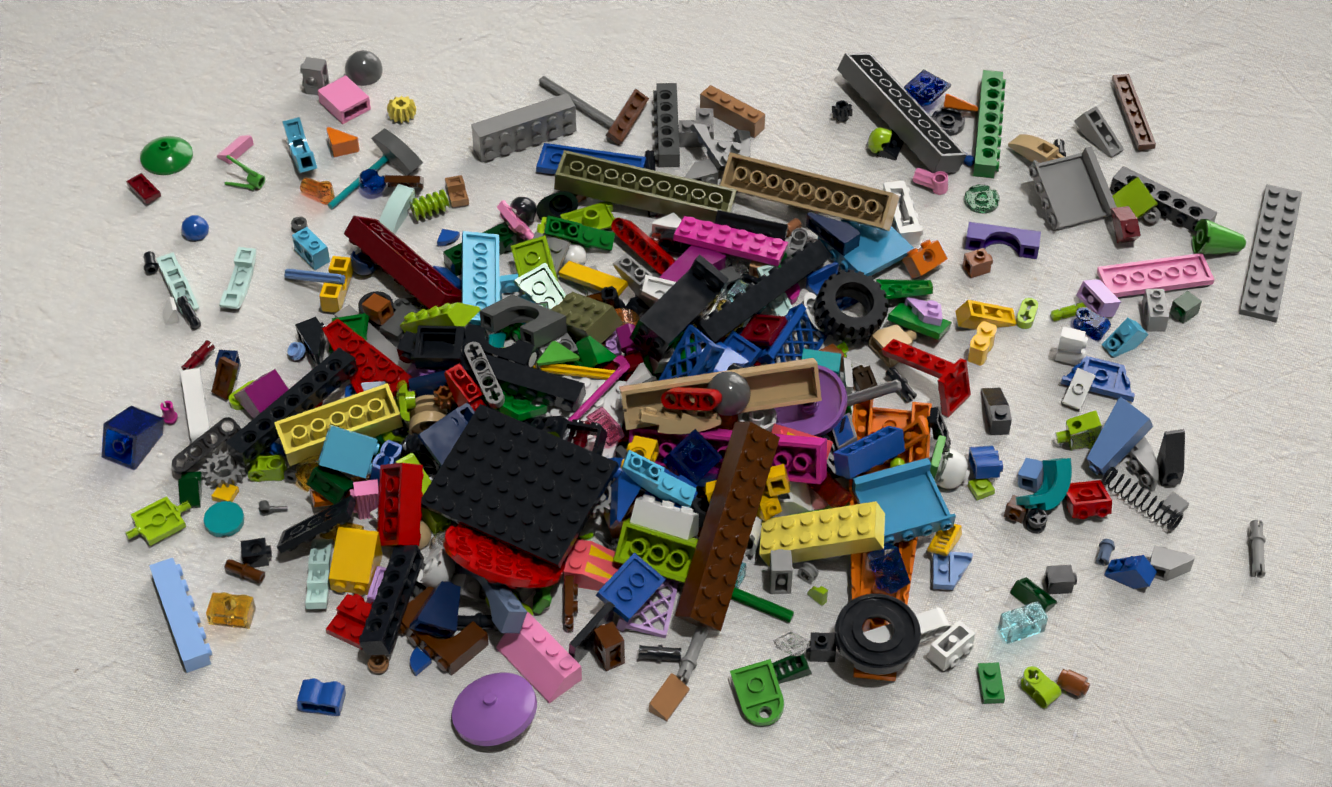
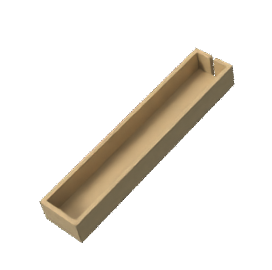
M814 358L727 370L744 377L750 387V401L747 407L740 413L822 401L818 363ZM721 372L619 386L626 430L657 425L641 422L638 416L640 408L652 407L657 409L658 412L673 411L679 415V409H667L662 405L661 396L663 393L675 387L707 389L708 383L715 375ZM670 394L671 400L675 402V397ZM689 395V400L694 403V398Z

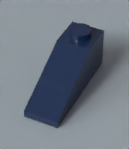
M811 212L807 213L806 227L841 255L845 256L859 246L861 233L856 228L839 220Z

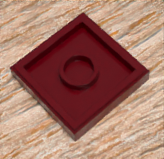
M754 314L740 335L755 346L771 347L786 325L787 319L785 316Z

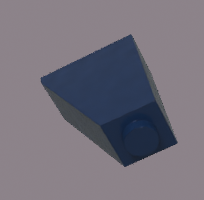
M441 581L432 590L410 623L409 629L444 639L450 638L457 631L461 587L449 581Z

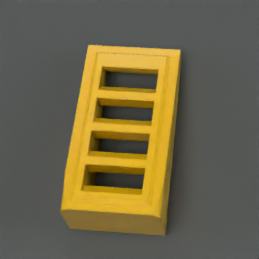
M954 524V527H951L949 530L937 531L927 548L928 552L947 556L961 538L962 526Z

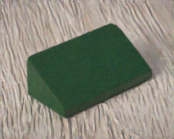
M1027 577L1017 580L1010 590L1011 595L1039 617L1045 615L1057 604V600Z

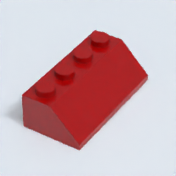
M410 463L380 465L377 532H379L381 546H419L421 539L420 521L422 519L423 465Z

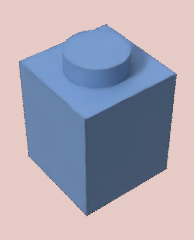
M1025 458L1018 473V487L1037 492L1044 478L1043 462Z

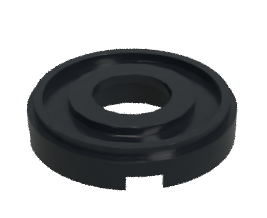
M866 594L851 600L840 611L835 626V643L843 658L846 657L855 664L854 668L869 674H890L904 668V665L911 658L915 657L921 637L919 621L911 608L901 600L885 594ZM867 619H884L893 625L894 635L886 642H872L863 634L862 625Z

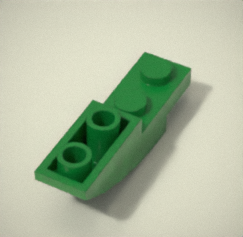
M547 216L544 234L568 241L569 243L612 251L614 232L584 226L582 223Z

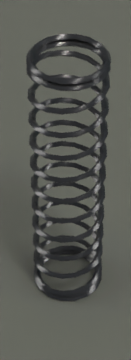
M1110 467L1105 472L1101 482L1103 485L1108 484V489H1114L1115 494L1121 493V498L1127 497L1128 503L1134 501V507L1140 506L1142 512L1147 510L1148 516L1154 514V520L1160 519V524H1167L1168 530L1173 531L1179 525L1183 518V513H1177V509H1175L1170 518L1165 523H1162L1163 516L1168 512L1171 505H1168L1163 514L1155 519L1156 513L1163 505L1164 500L1159 503L1152 514H1149V509L1157 500V496L1152 499L1146 509L1142 510L1143 503L1148 499L1151 491L1145 495L1139 505H1135L1137 498L1144 491V487L1139 490L1132 501H1129L1130 494L1135 490L1138 482L1123 497V491L1131 482V478L1126 481L1122 490L1116 492V488L1123 480L1125 474H1122L1116 485L1110 488V482L1117 475L1118 469Z

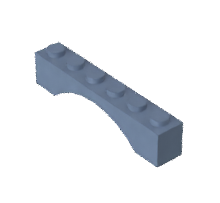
M455 562L457 574L471 575L483 587L489 601L492 621L501 633H520L527 611L509 587L498 582L490 583L484 577L465 569Z

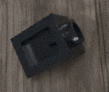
M638 296L632 297L628 301L623 313L633 323H637L641 315H644L650 307Z

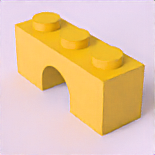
M332 256L328 268L329 273L344 275L345 283L343 285L323 284L319 296L322 311L336 313L342 309L353 275L351 258Z

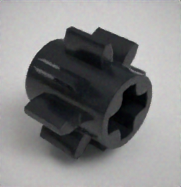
M844 100L836 102V106H832L833 118L840 122L847 121L849 116H853L852 104H848Z

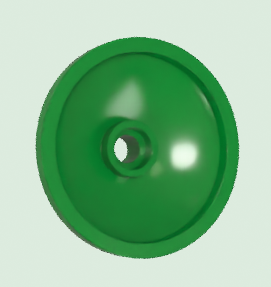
M175 136L156 138L146 144L140 153V161L143 168L156 175H171L180 172L191 163L193 158L191 145L186 140Z

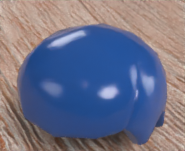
M192 215L186 217L182 222L181 234L188 241L204 239L208 234L209 225L201 216Z

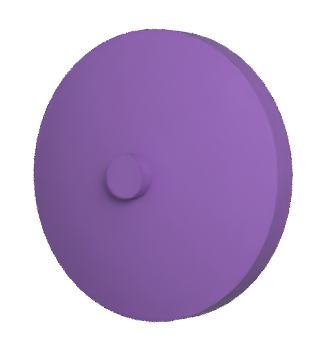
M818 365L822 401L775 408L777 413L776 424L817 437H821V435H825L833 430L843 418L847 408V392L838 375L832 370Z
M504 672L489 674L473 681L458 695L452 709V721L457 733L465 741L478 746L499 745L517 737L530 725L536 714L537 698L531 684L523 677Z

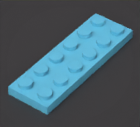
M463 231L462 303L478 306L480 309H483L500 301L499 235ZM480 311L469 323L481 325Z

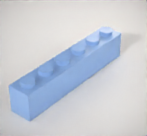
M172 557L149 565L186 673L211 665L209 656L213 654L209 643L204 644L203 640L207 638L203 627L199 628L197 625L201 621L198 612L192 611V607H195L192 596H187L186 594L189 591L186 580H181L180 576H183L180 564L176 565Z

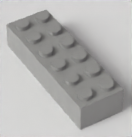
M566 93L471 124L473 149L482 163L576 132V106Z

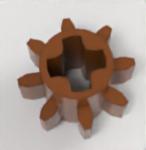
M440 386L438 391H434V405L439 404L440 410L443 408L451 409V406L456 404L449 386Z

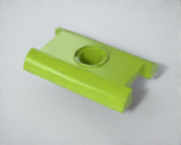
M607 201L560 215L561 219L582 223L584 226L601 230L611 228L613 220L616 219L611 212L613 211V204Z
M401 380L396 386L397 406L401 417L405 421H410V414L407 412V409L416 408L415 392L408 391L407 383L405 380Z

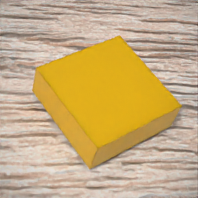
M223 484L221 488L217 486L211 495L212 500L216 502H233L239 492V487L229 484V487H226V484Z

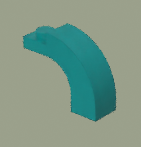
M1071 458L1042 460L1044 478L1040 489L1034 494L1016 497V505H1025L1026 509L1039 508L1044 511L1056 507L1064 499L1070 487L1072 477Z

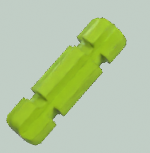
M1080 302L1076 306L1073 304L1060 308V310H1052L1050 316L1053 321L1061 320V317L1064 319L1075 316L1077 313H1085L1086 306L1083 302Z

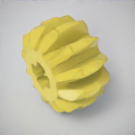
M401 95L399 98L394 97V100H389L387 112L390 119L394 120L395 123L398 121L401 123L403 121L409 122V119H414L416 106L413 99H409V96L403 97Z

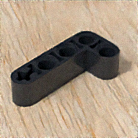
M230 417L223 418L173 458L171 463L172 470L177 474L187 472L242 428L234 419ZM230 423L233 427L232 431L225 432L222 429V424ZM214 435L217 438V442L209 444L206 441V437ZM198 447L201 449L202 454L195 457L191 454L190 450ZM186 453L190 460H187L184 463V468H177V460L182 462L184 459H186V456L184 455Z

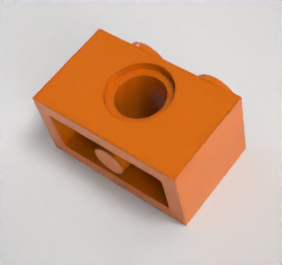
M929 239L920 244L921 247L919 249L914 248L908 251V256L902 259L911 278L924 275L948 259L938 240L931 242Z

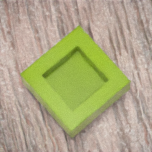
M988 478L968 481L967 486L976 500L995 494V488Z

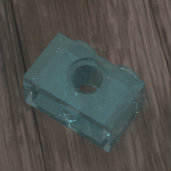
M1039 601L1002 613L998 628L1007 644L1044 632L1048 616Z

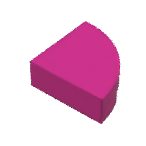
M798 283L785 292L791 305L798 300L800 294Z

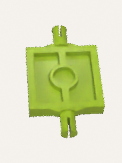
M166 496L132 513L131 518L136 527L125 532L129 540L140 534L151 546L186 528L181 513L191 509L188 501L176 506Z

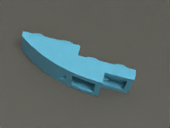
M628 450L622 469L633 481L664 501L672 500L685 507L691 506L696 488L665 473L664 467Z

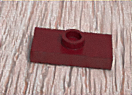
M142 173L126 181L127 186L145 204L161 197L160 191Z

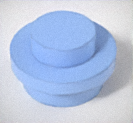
M301 342L291 343L287 350L289 357L295 361L301 359L305 354V345Z

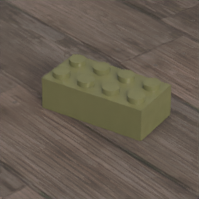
M575 292L567 294L562 302L551 309L566 316L567 333L572 339L578 341L590 335L602 344L616 328L623 324L613 306Z

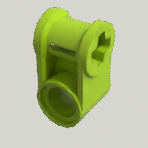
M280 455L257 456L255 460L250 462L251 470L248 472V478L251 481H281L285 479L284 471L287 467L284 458Z
M1030 666L1025 669L1024 677L1020 683L1021 688L1040 707L1047 708L1062 695L1060 687L1039 668Z

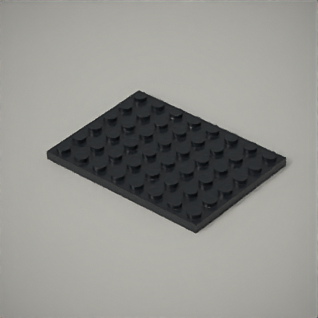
M479 404L422 496L421 506L560 568L617 471L619 464L616 461Z

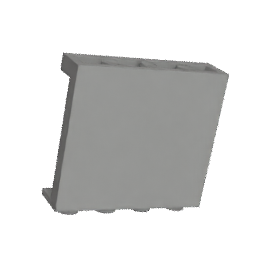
M1092 146L1086 147L1082 153L1042 163H1037L1034 160L1029 167V175L1035 182V190L1041 197L1042 207L1048 215V223L1052 225L1054 231L1112 216L1110 209L1117 208Z

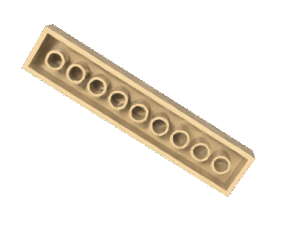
M731 152L729 153L720 186L737 189V193L889 232L899 201V196L891 192Z

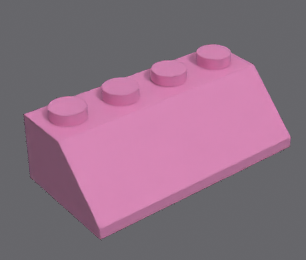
M529 612L526 614L520 633H505L496 646L497 650L548 703H551L582 680L581 665Z

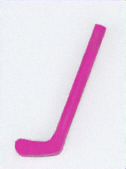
M622 355L617 356L613 360L619 366L618 369L582 404L568 421L573 419L579 420L630 368V364Z

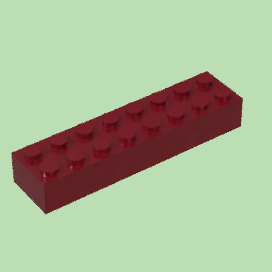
M353 215L344 232V235L349 238L348 241L358 246L360 252L372 258L371 261L380 265L383 268L382 271L391 275L396 283L403 285L406 288L405 291L414 295L420 304L431 309L434 306L441 307L446 303H462V292L379 220Z

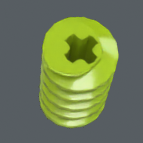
M443 189L439 190V194L435 191L432 193V196L426 194L425 197L419 196V201L417 198H413L412 202H409L412 214L417 221L420 214L424 219L426 218V212L429 216H432L433 210L436 214H439V208L443 212H446V206L450 208L448 197Z

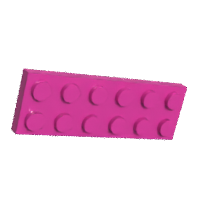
M686 216L682 219L673 236L674 241L774 266H779L788 248V242L780 238H771L763 234H755L743 229L739 230L727 225L714 224L710 221H702Z

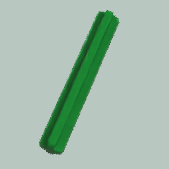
M734 587L731 599L787 622H791L793 619L794 611Z

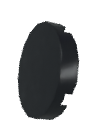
M943 108L941 111H935L931 116L949 136L957 135L964 129L965 118L955 109Z

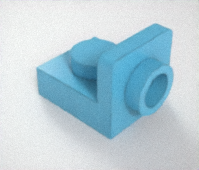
M518 274L500 276V300H502V293L520 292L519 287L513 283L518 278Z

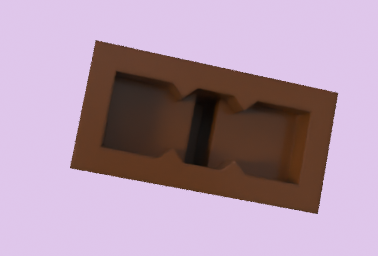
M614 622L602 624L594 629L595 654L606 672L624 664L625 642Z

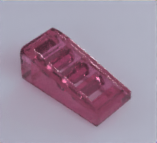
M603 407L586 416L590 424L591 422L599 423L607 431L605 443L608 446H612L624 438L625 434L621 426Z

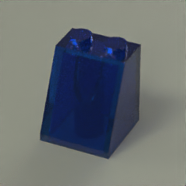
M134 406L126 408L103 423L101 457L127 468L137 469L163 435L164 418Z

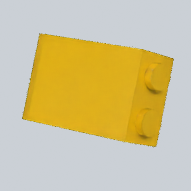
M338 527L328 578L331 590L340 593L349 592L368 595L376 568L380 566L383 556L379 532Z

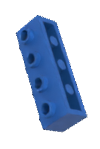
M886 426L833 452L836 475L843 476L846 479H853L862 472L870 471V468L876 465L884 464V461L896 458L898 454L905 451L903 429Z

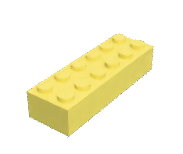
M388 383L274 422L289 466L320 456L329 425L370 437L403 427L400 412Z
M877 501L775 517L766 521L762 520L759 555L770 567L771 550H791L792 563L884 549L885 513Z

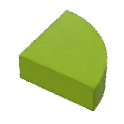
M813 586L807 594L823 606L827 602L828 589L822 586L819 588Z

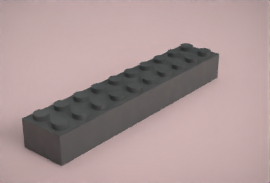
M845 53L837 70L851 84L852 88L868 102L870 107L879 114L880 118L889 125V128L894 130L908 148L918 156V159L928 167V170L932 173L937 171L947 173L958 172L967 154L871 53Z

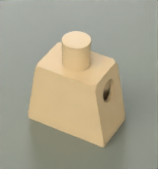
M893 325L873 333L869 339V346L891 368L898 361L884 356L882 349L892 339L912 346L913 340L917 338L914 330L910 329L904 332L899 325Z

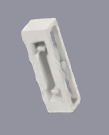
M904 180L883 183V191L899 196L892 227L909 244L920 243V236H923V228L918 223L919 216L914 211V201L910 199L909 187H906ZM900 201L902 202L901 209L905 218V221H903V226L901 223L902 216L898 205H900Z

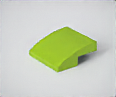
M1139 177L1112 195L1117 207L1129 206L1137 219L1158 205Z

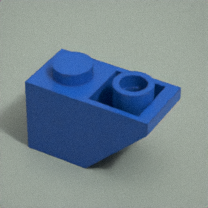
M1144 555L1111 560L1104 575L1132 589L1150 587L1157 571Z

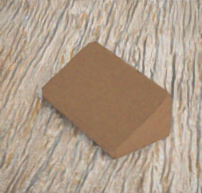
M671 673L650 701L649 712L668 721L690 691V688L676 675Z

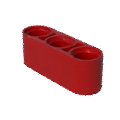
M675 387L661 396V403L667 409L710 411L722 402V394L718 390L706 388ZM670 394L675 397V402L671 400ZM689 395L694 398V403L689 400ZM708 396L712 397L713 404L708 401Z

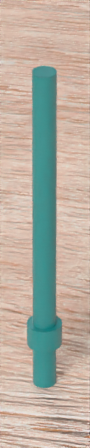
M383 154L376 163L327 204L328 207L333 209L386 162H390L388 158Z

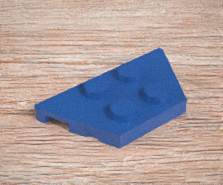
M1086 356L1081 360L1080 364L1075 365L1067 376L1064 375L1061 379V384L1070 386L1076 370L1079 368L1096 375L1089 391L1115 398L1122 397L1131 402L1134 401L1135 394L1131 391V383L1126 376L1125 366L1122 364Z

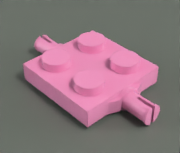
M505 200L501 201L497 206L501 212L499 216L505 222H509L508 227L514 233H518L523 240L533 239L534 233L522 218L513 211L512 207Z

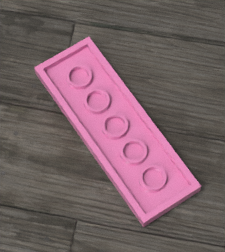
M1203 253L1097 268L1099 279L1116 297L1144 294L1145 289H1164V291L1212 285L1215 280Z

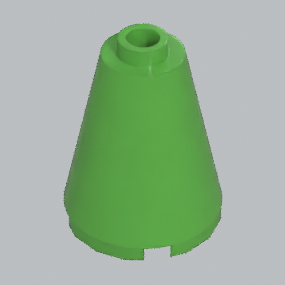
M1208 219L1198 221L1194 229L1197 231L1196 237H1192L1194 253H1203V255L1240 252L1246 245V239L1243 234Z

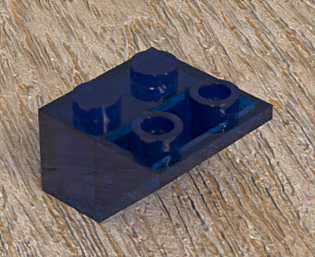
M923 69L904 86V89L921 107L931 105L951 87V84Z

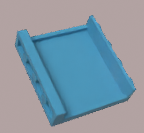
M843 219L840 221L848 223L861 233L860 243L857 248L843 256L818 236V239L831 253L832 257L830 259L837 262L841 270L845 272L855 270L856 273L861 271L866 276H872L908 256V251L914 249L892 226L889 232Z
M929 458L853 478L852 491L858 504L877 501L885 513V547L892 546L901 541H910L922 535L928 536L936 531H946L954 527L956 515L955 513L950 514L930 472L931 462Z

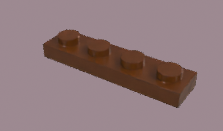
M635 88L605 136L620 145L649 98Z

